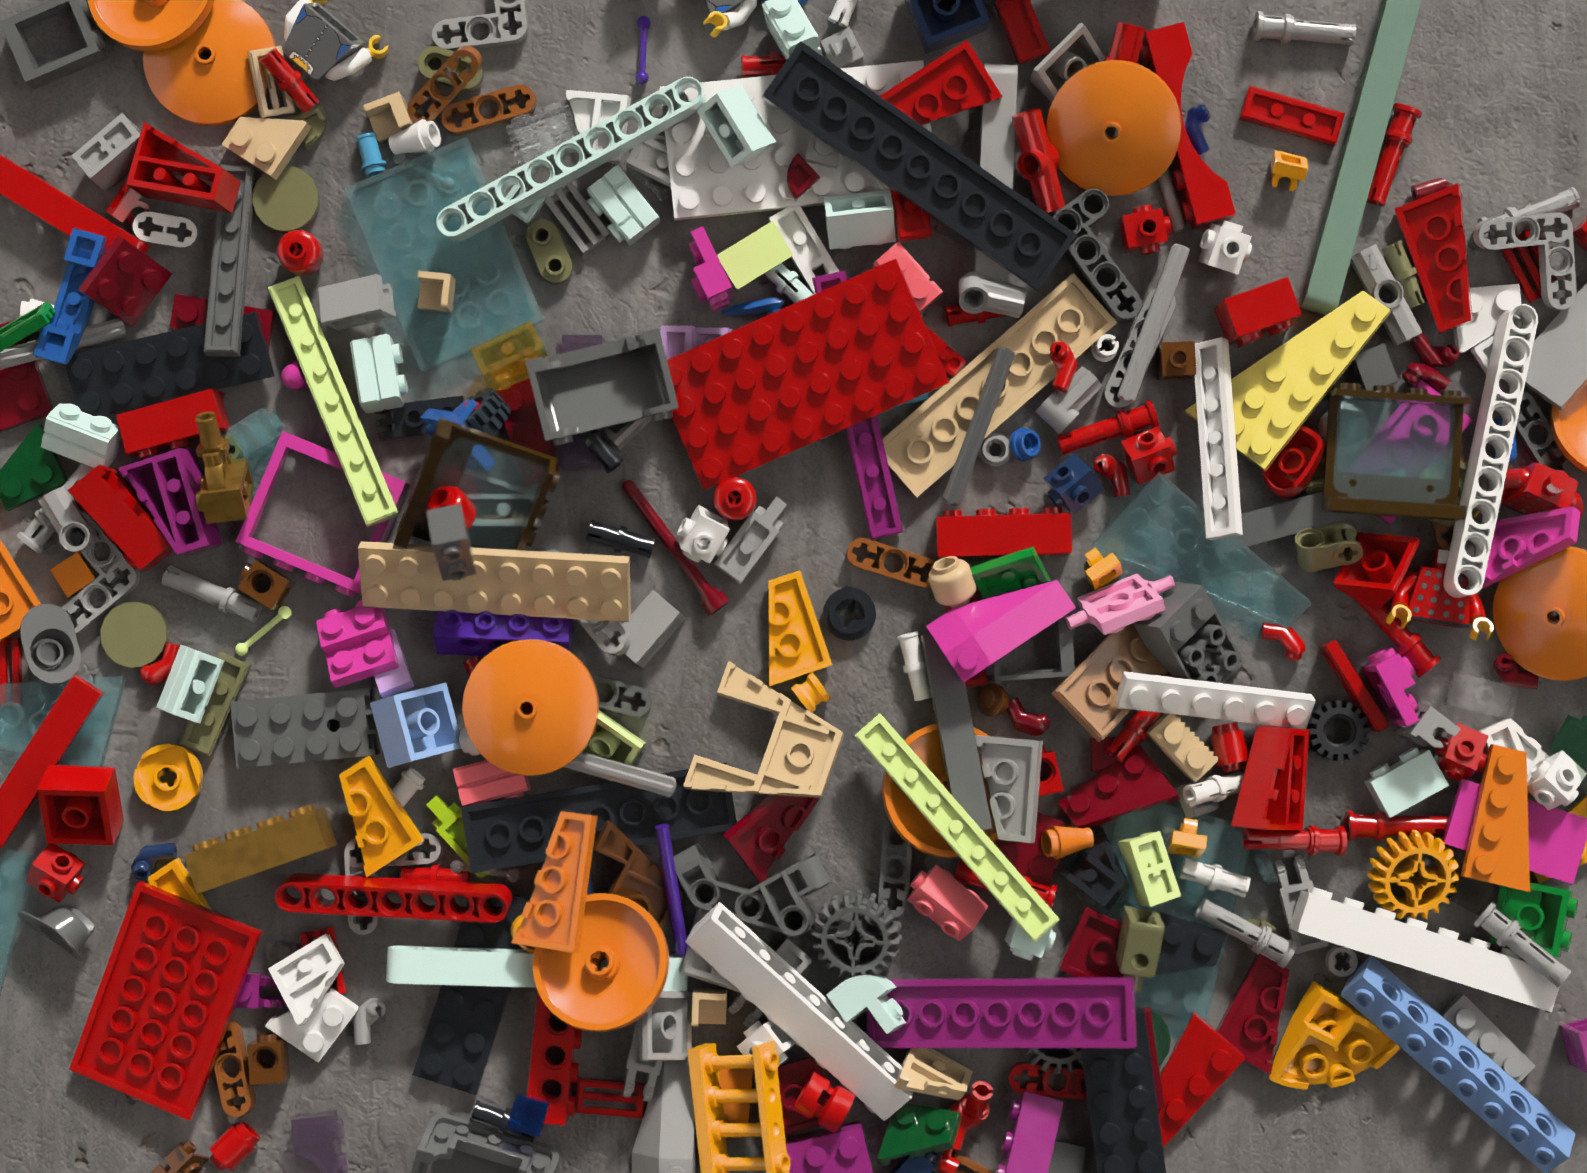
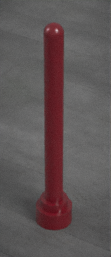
M632 480L624 481L622 484L624 492L701 594L700 600L703 603L701 605L703 610L709 617L718 612L730 602L723 590L718 591L716 587L712 588L694 562L682 553L683 550L680 548L679 542Z

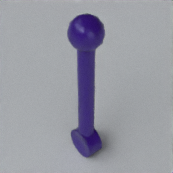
M641 16L637 21L640 29L639 73L636 75V81L641 85L646 84L649 79L646 73L647 30L650 28L651 23L647 16Z

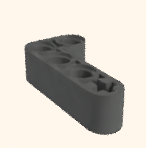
M1089 189L1060 209L1053 218L1057 221L1066 218L1073 223V232L1077 236L1064 255L1110 315L1119 323H1127L1139 313L1141 299L1090 229L1106 214L1109 207V199L1102 190ZM1088 199L1096 200L1101 206V211L1097 214L1089 213L1084 207V201ZM1081 245L1089 246L1093 250V259H1081L1077 254V247ZM1097 273H1109L1113 278V285L1110 287L1101 286L1097 282ZM1119 286L1122 290H1120L1117 296L1115 294L1110 299L1108 295L1112 294ZM1120 300L1123 303L1126 301L1131 303L1128 309L1129 312L1127 310L1122 312L1118 310L1117 307L1121 303Z

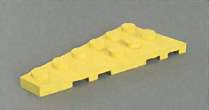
M1362 291L1232 378L1236 450L1266 471L1390 315V309ZM1195 403L1186 409L1185 412L1198 422L1197 404Z

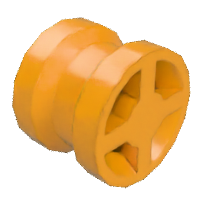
M813 672L807 676L804 683L795 684L791 687L805 708L811 713L816 710V706L819 703L828 702L832 699Z

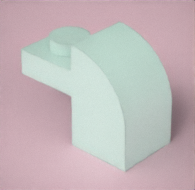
M872 973L855 976L843 981L827 994V997L845 1022L857 1019L869 1009L886 1034L898 1030L906 1023L902 1017L903 1010L894 999L887 997V994L894 990L896 986L884 976Z

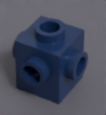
M1075 453L1043 478L1050 488L1047 495L1051 501L1059 508L1064 506L1073 515L1104 490L1093 470Z

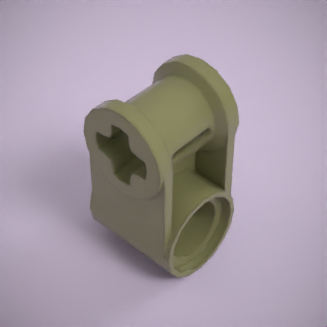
M1339 521L1334 524L1306 528L1299 531L1295 536L1299 568L1311 573L1332 567L1351 565L1359 561L1363 556V549L1361 544L1355 539L1357 534L1355 526L1348 521ZM1342 530H1343L1344 533H1345V538H1344V539H1343L1342 534H1341V531H1342ZM1344 548L1347 549L1348 556L1345 555Z

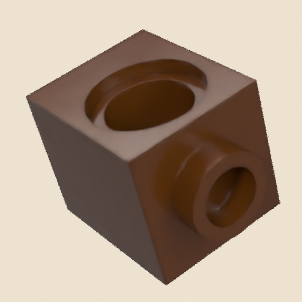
M1195 341L1161 342L1157 346V380L1191 379L1196 375Z
M255 560L253 565L248 563L242 570L238 578L241 583L237 589L267 608L278 611L295 585V582L264 562ZM266 574L271 580V587L267 592L261 593L257 588V580L260 576Z
M275 1033L256 1035L257 1040L247 1044L250 1085L284 1083L290 1078L288 1042L283 1038H277ZM267 1049L274 1053L276 1057L274 1066H268L262 1061L261 1053L263 1050Z

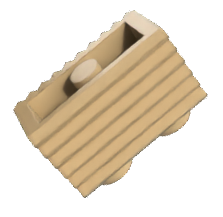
M1164 713L1146 732L1147 736L1190 781H1198L1218 762V756H1213V751H1209V747L1204 746V742L1199 741V737L1195 736V732H1191L1190 727H1186L1185 722H1181V717H1176V714Z

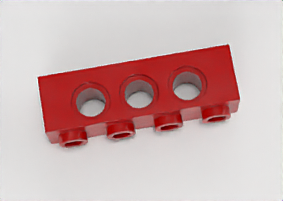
M537 991L525 1122L565 1126L568 1116L574 1117L576 1096H570L571 1084L578 1082L579 1063L574 1062L575 1049H581L583 1030L577 1029L570 1024L562 1029L556 1028L551 1022L553 1012L545 1005ZM551 1046L561 1047L565 1052V1059L561 1062L552 1061L548 1056V1048ZM550 1079L557 1080L561 1084L562 1092L559 1095H550L546 1092L544 1083Z

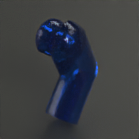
M1204 104L1196 108L1194 106L1187 111L1185 122L1189 139L1198 155L1209 150L1201 130V123L1209 121L1211 117L1207 106Z

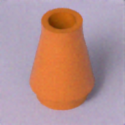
M1050 826L1048 830H1044L1041 834V846L1045 856L1053 857L1054 859H1060L1082 849L1091 848L1094 844V836L1089 827Z

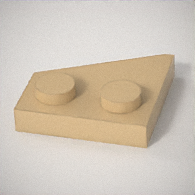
M239 117L222 145L277 180L312 127L303 120Z

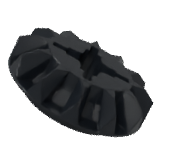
M852 587L842 588L831 594L825 602L823 620L832 635L841 640L853 641L864 637L870 632L876 620V608L870 596L864 591ZM852 600H855L854 612L864 617V619H852L847 628H843L845 624L844 616L836 612L835 609H847L851 605Z

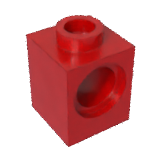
M1042 746L1041 761L1048 765L1049 774L1044 780H1040L1039 796L1064 791L1055 752L1052 750L1046 751L1045 746Z

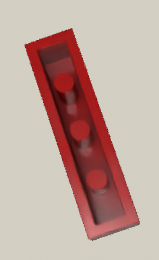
M1062 507L1042 508V514H1029V508L1009 509V515H996V509L976 510V516H962V510L942 511V517L935 518L936 559L956 556L957 558L1003 557L1030 547H1034L1037 555H1069L1072 553L1071 513H1062Z

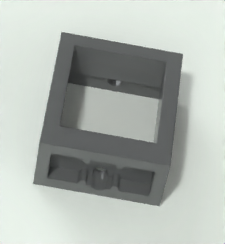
M49 0L0 21L25 83L34 90L107 59L103 48L107 47V42L99 28L95 29L90 18L93 16L89 9L88 0ZM72 8L88 47L39 67L23 29Z
M1071 612L1055 622L1058 669L1002 672L1000 658L985 668L986 675H992V681L1068 677L1075 670L1073 633L1065 620V617L1070 616Z

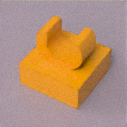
M1274 150L1271 160V171L1273 173L1271 177L1272 187H1277L1280 178L1288 177L1290 178L1289 191L1293 192L1297 187V180H1305L1308 171L1307 158Z
M1095 547L1084 554L1087 558L1086 562L1090 566V568L1085 570L1086 577L1094 591L1123 574L1121 563L1113 552L1103 558Z
M1183 819L1179 831H1173L1167 840V853L1198 859L1206 850L1207 836L1196 834L1198 820Z

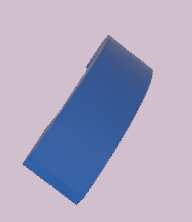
M73 228L63 259L68 264L54 306L56 312L53 314L52 319H50L49 325L42 327L33 356L67 365L84 334L95 303L93 299L80 291L79 287L105 254L107 240L105 236Z

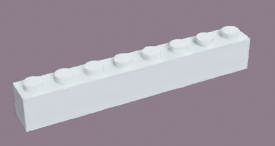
M1313 887L1311 893L1303 890L1300 891L1289 929L1549 1012L1553 1010L1559 987L1557 988L1526 961L1521 960V957L1511 949L1502 947L1501 953L1489 950L1491 945L1489 942L1471 937L1469 943L1458 940L1459 933L1439 927L1438 933L1426 930L1428 923L1408 917L1406 923L1394 920L1396 913L1376 907L1375 913L1363 910L1365 903L1347 897L1344 898L1343 903L1331 900L1333 893Z
M719 902L694 925L685 941L692 951L715 968L720 977L728 980L735 986L747 1001L752 1002L765 1013L770 1022L777 1024L785 1031L796 1045L805 1049L815 1058L820 1067L827 1069L835 1076L846 1090L855 1094L869 1111L876 1113L885 1121L911 1099L912 1091L894 1087L901 1065L852 1021L845 1022L834 1005L722 903Z

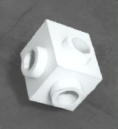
M1224 220L1222 226L1211 223L1210 229L1205 230L1200 243L1202 252L1198 261L1239 274L1242 263L1248 259L1251 253L1252 244L1250 240L1252 236L1241 233L1243 226Z
M698 505L691 518L686 517L678 529L677 535L680 536L679 543L680 548L683 550L682 553L693 561L700 562V560H703L710 564L714 556H720L726 547L728 539L725 537L730 530L728 521Z
M1562 750L1545 760H1540L1532 767L1529 772L1532 777L1527 783V791L1547 810H1551L1561 804L1567 806L1578 796L1579 792L1576 789L1587 773Z
M757 1021L743 1032L746 1039L737 1048L743 1055H753L752 1047L767 1041H774L780 1065L788 1058L784 1052L795 1043L777 1024L767 1021L762 1025L760 1021Z

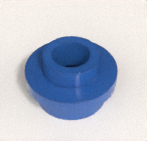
M1019 428L1012 433L1010 449L1016 459L1019 461H1029L1039 453L1041 443L1035 431Z

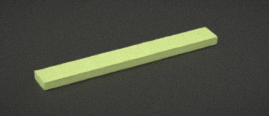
M300 276L268 287L367 528L399 516Z
M878 714L855 734V737L1033 942L1060 920L881 714Z

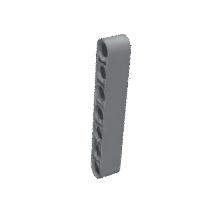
M984 64L986 71L1003 97L1002 99L981 105L979 166L1013 189L1015 128L1012 116L1016 115L1018 66ZM975 248L974 272L982 274L987 280L1008 284L1009 271Z

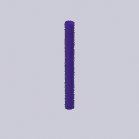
M660 824L655 826L675 952L677 956H684L688 944L685 942L687 936L668 824Z

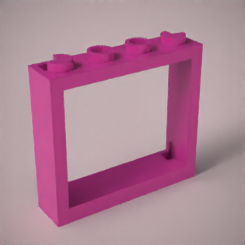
M282 431L249 508L248 517L244 520L236 542L245 546L242 552L259 559L262 558L263 554L275 558L273 563L275 566L292 572L294 566L306 571L304 577L323 585L326 579L336 583L335 590L350 597H353L355 592L362 594L360 567L355 578L351 579L252 538L289 449L343 470L335 452ZM382 472L387 487L391 490L390 494L399 514L411 484ZM397 516L378 523L370 542L386 543Z

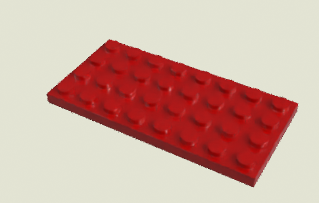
M896 258L667 360L679 409L672 411V418L704 490L720 484V482L727 478L741 475L950 383Z

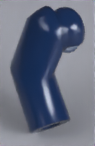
M165 843L144 846L131 865L133 877L137 880H146L159 861L176 859V844Z

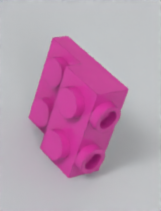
M702 226L691 231L693 241L688 243L691 254L697 264L693 268L695 278L691 279L699 301L703 302L706 300L712 312L728 306L730 304L729 299L734 297L732 285Z
M361 600L356 604V608L344 612L338 609L330 610L324 614L323 619L316 620L321 648L326 654L330 679L335 688L399 668L389 619L384 608L363 607Z
M1383 648L1367 657L1369 662L1361 667L1391 724L1408 727L1419 721L1415 713L1419 711L1415 699L1410 693L1405 694L1404 689L1415 684L1412 678L1415 671L1407 657L1402 658L1400 653L1396 654L1393 648L1387 650Z

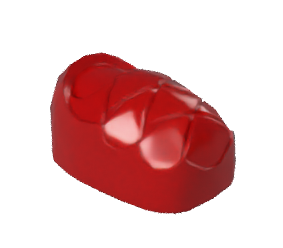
M1302 425L1266 471L1260 468L1264 482L1273 494L1285 499L1293 498L1301 493L1310 483L1325 450V443L1318 433Z

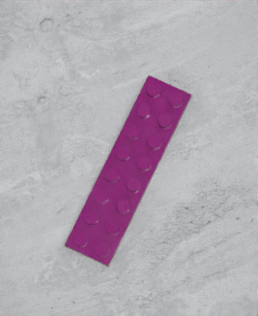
M1134 977L889 979L896 988L887 994V997L894 999L903 1010L902 1017L906 1023L898 1030L886 1034L869 1009L867 1010L868 1036L881 1048L1137 1047Z

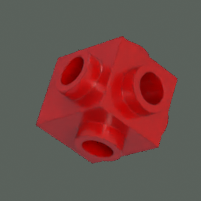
M1144 205L1133 208V213L1121 216L1119 227L1124 253L1140 251L1141 255L1158 253L1161 251L1160 247L1168 242V236L1172 235L1170 219L1168 216H1163L1162 208L1153 209L1152 205ZM1143 228H1147L1150 233L1145 232Z
M1159 427L1121 441L1126 464L1138 485L1175 471L1173 456L1177 455L1175 445L1170 436L1164 437Z
M1456 723L1455 725L1461 728L1456 736L1448 733L1446 737L1442 736L1439 741L1443 744V747L1436 748L1435 755L1439 756L1437 764L1447 777L1454 780H1468L1475 772L1480 773L1484 767L1487 755L1483 753L1488 735Z
M49 844L31 864L26 883L36 888L43 896L50 897L61 903L68 893L74 895L84 881L81 874L85 863L74 853L65 851L56 844Z

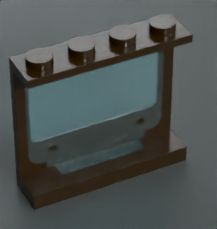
M1340 383V388L1329 391L1321 512L1449 521L1463 520L1465 506L1458 505L1464 407L1471 405L1472 398L1461 397V391L1441 390L1440 395H1427L1428 389L1407 388V393L1394 392L1393 386L1375 385L1373 386V391L1360 390V384Z
M439 418L398 525L393 545L407 549L411 536L431 542L428 518L425 513L428 497L437 488L455 486L467 495L477 511L475 521L468 530L472 548L524 551L526 545L531 547L537 533V527H534L536 519L543 520L549 503L548 500H545L548 491L554 493L560 477V473L555 472L557 458Z

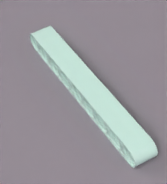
M686 76L680 78L447 206L437 216L436 224L439 231L452 241H463L697 113L696 110L706 103V95L701 83L693 77ZM694 88L698 91L694 101L684 102L681 100V95L686 89ZM659 104H664L668 106L667 114L660 119L652 117L653 108ZM634 120L639 122V127L634 134L626 135L622 132V128L627 121ZM604 136L609 138V145L606 149L602 151L593 149V143L598 137ZM569 153H578L580 155L578 164L573 167L564 166V159ZM543 168L549 169V179L544 183H536L535 174L537 171ZM511 185H519L521 188L519 196L512 200L506 199L507 188ZM482 201H490L491 209L489 213L478 216L476 213L478 204ZM453 217H461V227L455 232H449L447 229L449 220Z
M389 946L387 951L386 982L397 984L536 988L533 975L534 953L527 952L524 949ZM669 954V971L663 991H687L688 976L680 974L685 955ZM604 960V961L601 963V965H600L601 970H602L604 967H608V965H609V961H608V960Z

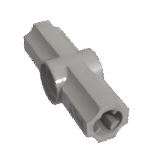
M1377 245L1370 246L1352 256L1350 263L1366 293L1391 311L1383 325L1394 346L1422 333L1404 298L1403 286L1394 279ZM1381 287L1390 290L1392 294L1390 304L1382 302L1378 294Z

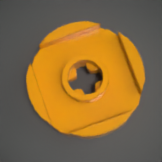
M162 744L152 747L142 755V759L139 761L137 768H135L133 781L138 796L146 804H150L159 810L173 811L189 805L202 791V766L196 755L185 746ZM165 768H169L171 772H175L177 778L174 779V785L171 787L167 782L162 783L160 777L165 775Z

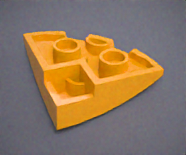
M1313 981L1300 1001L1282 1037L1273 1061L1269 1079L1283 1086L1308 1090L1309 1085L1327 1084L1330 1088L1343 1086L1354 1082L1355 1075L1369 1067L1380 1068L1401 1047L1344 997Z

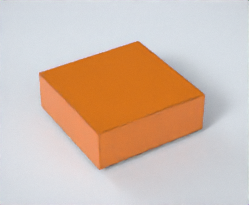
M76 552L50 569L67 598H72L97 578L81 552Z

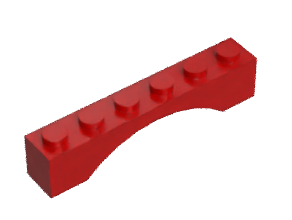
M1181 22L1146 31L1139 55L1142 63L1147 62L1149 70L1157 74L1170 88L1180 110L1181 138L1173 159L1176 170L1172 172L1176 190H1182L1185 201L1181 203L1183 218L1186 223L1190 222L1192 230L1209 226L1211 223L1217 224L1224 222V220H1231L1236 213L1227 181L1214 173L1200 158L1184 126L1181 109L1182 83L1187 65L1193 53L1185 23Z

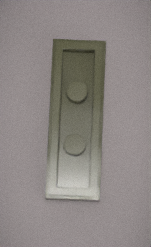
M219 651L216 658L224 660L208 705L204 707L205 712L201 723L189 720L179 744L209 757L213 755L231 714L230 702L237 700L252 664Z

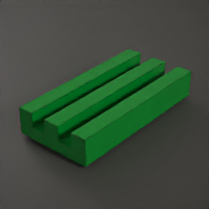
M44 302L0 328V352L48 325L53 314L56 312L49 302Z

